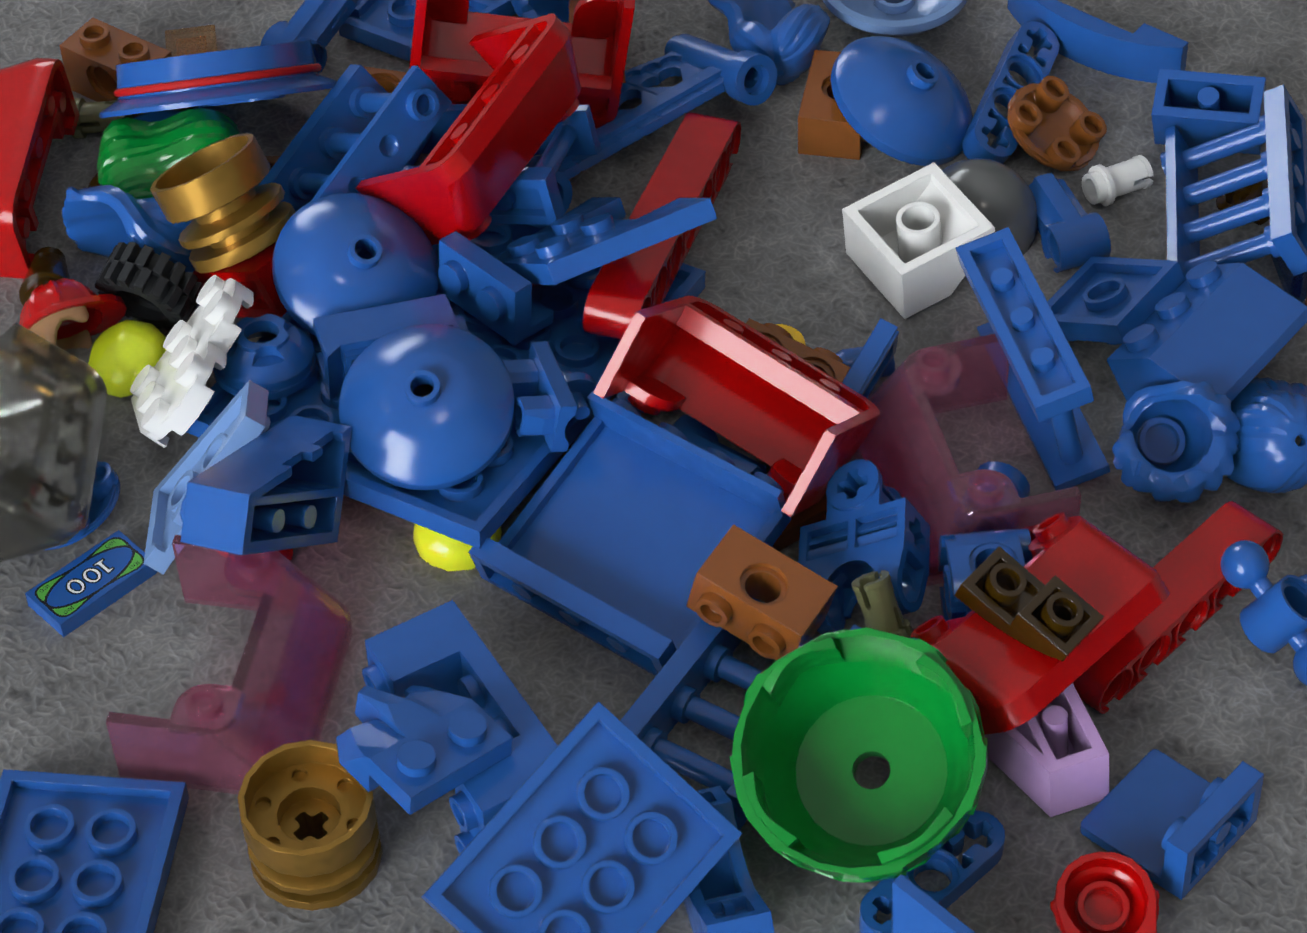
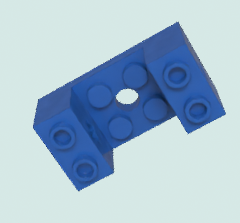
M451 600L366 639L365 647L368 667L362 669V675L366 686L403 698L404 690L412 685L430 687L471 698L513 737L511 755L456 787L455 795L449 797L451 810L460 826L461 833L454 836L455 844L460 854L558 745L458 606Z

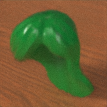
M206 108L182 111L162 121L148 122L127 117L112 120L103 131L97 158L98 182L100 186L112 185L131 194L135 199L154 197L150 190L152 183L166 170L194 152L219 140L241 134L237 124L228 116L219 111Z

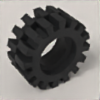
M120 242L118 245H115L96 280L95 288L99 290L98 294L120 296L127 307L126 317L133 316L138 321L152 323L157 329L163 327L170 332L178 321L184 320L187 322L197 305L196 299L203 284L197 281L198 277L193 272H185L186 266L182 263L170 261L171 256L163 252L161 255L154 253L152 247L146 245L141 249L137 243L129 242L127 245L124 242Z

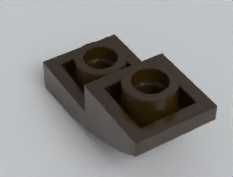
M1000 546L960 585L954 595L971 610L1010 637L1060 661H1064L1104 618L1103 615L1056 575L1044 585Z

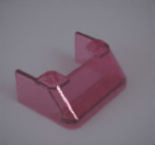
M995 334L914 351L868 398L878 407L880 415L869 435L853 456L855 460L865 459L874 463L882 474L883 484L896 489L903 498L906 497L929 523L930 562L926 586L943 583V571L938 572L940 535L1021 529L1040 524L1045 519L1060 512H1064L1067 518L1080 514L1081 493L1077 486L1020 498L1011 479L1003 473L989 469L959 473L935 414L1007 399L1009 362Z
M175 534L172 546L186 603L257 611L232 686L200 684L189 688L177 699L170 719L109 712L106 725L120 778L186 782L187 788L239 794L245 774L261 756L284 744L306 740L319 741L352 637L351 616L343 603L279 551L238 555L180 542L181 535Z

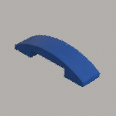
M1008 0L1007 8L1021 26L1028 21H1037L1046 25L1058 38L1060 45L1059 54L1092 69L1127 79L1157 83L1159 69L1183 71L1186 69L1188 42L1146 23L1134 33H1130L1058 0Z

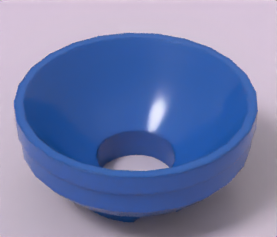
M265 314L256 318L245 317L236 324L242 330L227 352L225 368L222 370L213 368V376L216 382L226 392L236 396L243 386L251 380L269 391L268 400H275L289 396L309 383L315 373L316 357L313 343L302 329L277 315ZM264 336L276 337L264 343H255L248 340Z

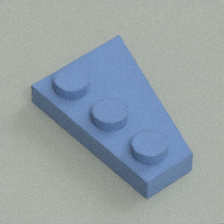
M249 380L154 489L144 565L164 575L185 543L180 542L183 524L180 510L186 495L187 482L269 429L270 418L267 417L268 390Z

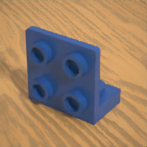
M1153 749L1081 821L1080 833L1108 852H1116L1132 858L1148 873L1150 880L1182 900L1257 820L1264 774L1242 761L1226 779L1217 777L1210 783L1161 751Z

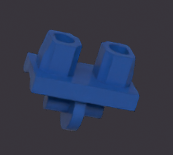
M548 341L531 342L528 359L502 361L508 371L514 391L515 416L513 425L519 437L543 435L550 452H567L569 442L565 435V428L572 418L583 420L589 416L591 406L587 397L592 391L594 392L597 385L592 376L586 373L562 372Z

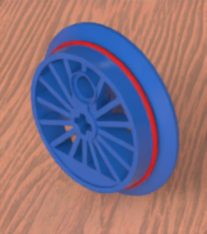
M311 40L116 65L117 89L114 91V96L118 97L119 100L101 111L99 116L100 118L194 106L205 108L286 97V94L334 88L337 80L318 74V71L321 70V65L316 63Z

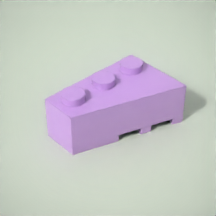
M1073 683L1042 711L1024 724L1006 732L985 735V738H988V758L1049 817L1102 801L1109 793V752Z

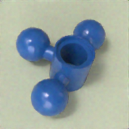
M1247 540L1231 544L1221 557V572L1228 583L1237 588L1250 589L1256 597L1254 601L1241 610L1240 623L1244 633L1257 648L1267 653H1276L1289 643L1296 652L1293 658L1294 673L1298 680L1307 686V574L1299 577L1286 575L1273 585L1267 577L1270 568L1269 557L1259 544Z

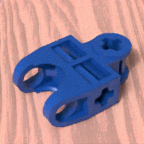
M865 459L850 461L841 466L828 482L826 488V520L800 527L798 563L838 586L827 616L817 630L821 635L843 630L846 619L851 618L853 608L858 602L851 584L856 578L873 571H878V574L882 570L889 571L898 606L902 615L915 612L920 608L929 575V523L906 497L903 498L896 489L883 484L882 474L874 463Z

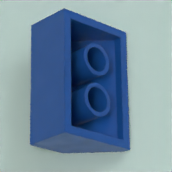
M1206 261L1191 268L1186 274L1187 279L1172 294L1159 300L1155 305V311L1140 326L1126 333L1123 337V343L1107 359V362L1126 401L1136 391L1149 386L1179 381H1188L1195 384L1206 381L1213 385L1215 393L1226 395L1232 402L1307 323V306L1243 262L1217 264L1216 261Z

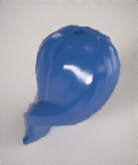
M707 0L712 7L727 17L729 40L733 51L752 50L771 58L777 69L776 85L779 86L795 81L810 68L814 50L820 49L831 21L828 14L822 10L820 5L803 4L793 9L795 3L792 0Z
M101 185L83 189L68 187L66 190V199L62 209L63 223L66 227V234L75 241L80 250L109 258L115 245H118V243L124 242L128 245L129 242H134L141 249L146 245L152 247L154 253L161 255L163 252L171 256L170 261L173 263L180 262L186 266L185 272L195 271L189 260L193 249L187 250L183 248L178 240L180 233L193 220L173 224L167 221L154 197L135 199L131 194L112 185Z
M1254 377L1231 402V411L1237 415L1241 429L1236 432L1240 440L1238 443L1240 451L1232 455L1234 470L1231 476L1227 477L1241 486L1260 492L1286 493L1301 489L1307 484V385L1302 383L1289 384L1285 380H1275L1269 377ZM1298 435L1301 437V443L1299 445L1295 443V439Z

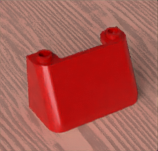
M35 58L0 69V277L25 278L34 254L27 252L26 239L29 237L30 231H37L39 225L33 206L52 139H63L64 135H74L80 114L64 65L59 59Z

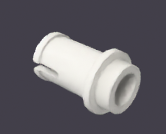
M1142 155L1134 156L1132 159L1108 167L1098 164L1092 166L1088 173L1083 175L1082 190L1086 199L1091 204L1101 203L1103 206L1113 204L1115 197L1151 187L1153 180L1147 177L1153 176V170L1149 161Z

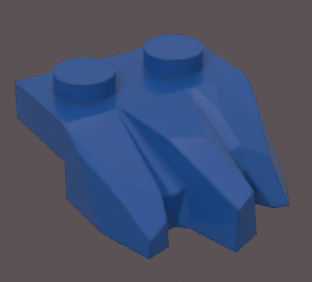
M412 685L405 689L404 698L364 686L357 694L355 714L362 724L351 727L336 737L339 763L368 792L381 786L409 815L511 755L513 739L507 731L471 698L417 685Z

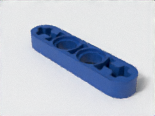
M1037 21L1025 22L1008 41L963 138L962 148L967 159L982 158L1004 163L1015 151L1018 142L1012 134L1007 118L998 112L994 103H999L1008 109V103L1016 90L1024 87L1012 78L1009 71H1014L1021 75L1027 84L1040 83L1044 77L1049 75L1058 55L1060 45L1054 32L1046 25ZM1031 45L1035 48V56L1033 58L1027 55ZM989 133L997 136L991 146L987 144V135Z

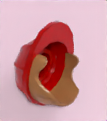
M74 279L50 280L46 284L37 286L25 302L20 314L18 338L29 349L35 361L44 372L57 371L62 354L66 350L91 348V336L102 333L117 324L125 316L127 307L120 296L113 294L97 295L94 291Z

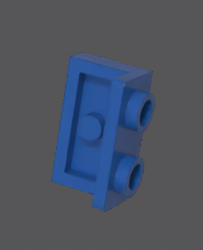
M457 231L439 240L438 275L440 294H446L450 301L513 345L520 343L553 323V310L532 297V283Z

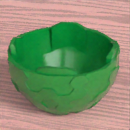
M868 627L853 630L843 629L818 636L779 658L768 669L757 674L746 691L744 706L734 732L732 755L729 757L739 804L748 821L770 848L805 870L841 882L866 883L898 878L901 874L903 876L907 875V872L926 863L949 839L960 833L970 815H974L985 784L988 769V738H985L980 709L970 689L962 684L946 663L947 659L938 649L919 638H907ZM877 756L884 758L890 765V775L887 781L875 789H867L860 786L856 780V771L859 764L868 757Z

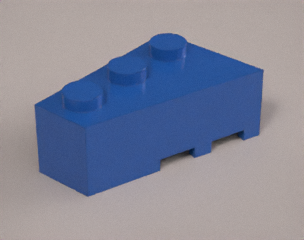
M291 415L188 481L186 495L180 510L183 522L180 542L238 555L338 542L352 426Z

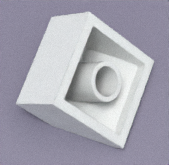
M934 162L842 209L846 254L904 319L951 296L965 277V273L959 263L956 247L995 232V227Z

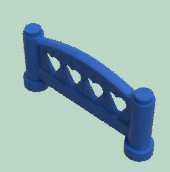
M680 34L673 36L667 42L664 56L626 70V83H622L619 106L623 102L634 98L642 99V104L634 109L618 110L613 121L596 129L601 146L598 155H566L555 174L565 212L572 200L570 178L601 162L602 159L617 153L623 147L625 148L640 140L643 136H647L663 127L664 124L666 125L684 115V113H688L702 105L705 101L707 102L726 91L732 99L750 106L765 102L773 93L777 83V69L773 60L766 55L752 50L736 52L690 34ZM672 76H680L683 80L675 86L653 87ZM541 155L533 156L525 167H535Z

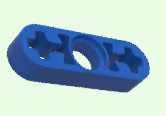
M975 810L974 815H970L959 834L949 839L926 863L907 872L905 877L947 909L1001 860L1005 842L1003 825L993 815ZM965 835L971 839H976L981 835L987 837L986 848L980 844L972 845L963 853L962 864H960L956 857L963 850ZM936 870L945 874L950 884L940 891H928L921 888L914 878L922 871ZM896 878L882 880L862 899L859 917L861 933H891V920L880 924L877 922V915L879 910L886 915L891 914L892 882Z

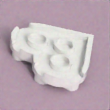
M213 275L208 279L196 299V303L200 306L187 322L180 320L174 325L163 344V348L166 349L165 353L154 367L149 364L146 365L137 375L131 386L130 392L134 394L131 397V402L140 433L165 448L170 439L166 435L171 430L182 436L191 427L215 392L206 386L214 367L218 370L225 368L227 352L242 330L234 324V319L241 305L246 309L252 307L254 292L232 278L224 281L217 275Z

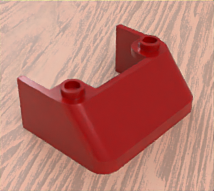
M416 0L409 69L411 66H419L452 101L451 104H468L494 71L469 42L475 35L532 18L468 11L469 0ZM580 0L575 6L572 23L562 22L571 34L581 84V91L577 99L580 101L579 105H590L595 128H600L613 121L618 112L635 10V0Z
M547 14L475 35L469 42L470 45L494 71L420 167L361 180L356 189L361 194L380 198L403 211L422 228L432 245L439 244L440 239L455 231L468 240H472L483 233L492 221V217L489 214L556 125L571 116L580 103L577 97L581 91V84L569 29L555 14Z
M684 296L636 311L593 392L604 399L625 391L630 394L628 401L633 406L651 415H659L660 411L671 412L680 409L771 466L768 476L773 478L784 490L783 495L786 503L781 511L790 517L815 505L822 499L832 475L841 466L849 462L869 435L880 415L878 407L866 397L720 307L695 296Z
M1060 512L1045 519L1040 524L1021 528H1027L1030 532L1031 543L1028 549L1032 553V559L1023 567L1044 585L1056 575L1104 616L1101 622L1064 661L1047 656L1026 646L990 624L973 610L965 617L948 621L942 615L935 616L919 625L910 635L911 638L922 639L938 649L947 659L946 663L962 684L970 689L980 709L984 735L1012 730L1036 716L1160 606L1170 594L1156 569L1079 515L1067 518L1064 512Z

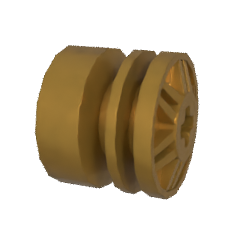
M237 134L212 143L177 162L152 183L150 190L167 221L174 224L193 220L180 233L178 240L183 248L187 250L193 249L189 260L195 271L201 274L233 266L262 252L277 241L282 228L295 213L292 204L281 202L284 199L285 191L280 184L269 183L256 186L269 173L270 164L253 134Z
M306 740L284 744L261 756L244 776L238 794V804L253 876L264 893L286 907L310 911L336 907L361 894L376 877L383 854L373 792H368L339 763L337 744Z

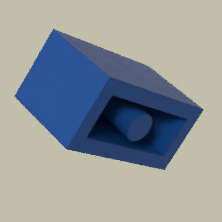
M1159 69L1151 114L1155 144L1165 145V129L1174 125L1189 148L1259 123V117L1265 115L1264 91H1266V77ZM1262 144L1239 153L1260 155Z

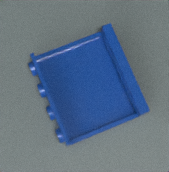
M592 391L587 399L594 418L499 542L487 537L481 549L473 546L468 553L481 578L656 676L700 622L701 618L699 615L686 607L698 570L732 525H736L772 547L792 519L781 511L786 503L783 495L784 490L770 476L761 472H755L754 475H751L736 467L735 463L722 451L714 447H707L704 450L688 442L685 435L674 426L665 422L656 425L642 418L641 414L628 402L620 398H614L612 401L606 398L602 399Z

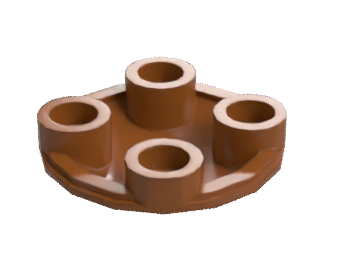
M1046 76L1040 83H1031L1016 90L1008 103L1007 120L1016 141L1028 155L1042 165L1059 171H1079L1087 166L1098 150L1100 140L1107 132V126L1103 118L1097 113L1089 111L1078 98L1069 93L1066 83L1055 76Z

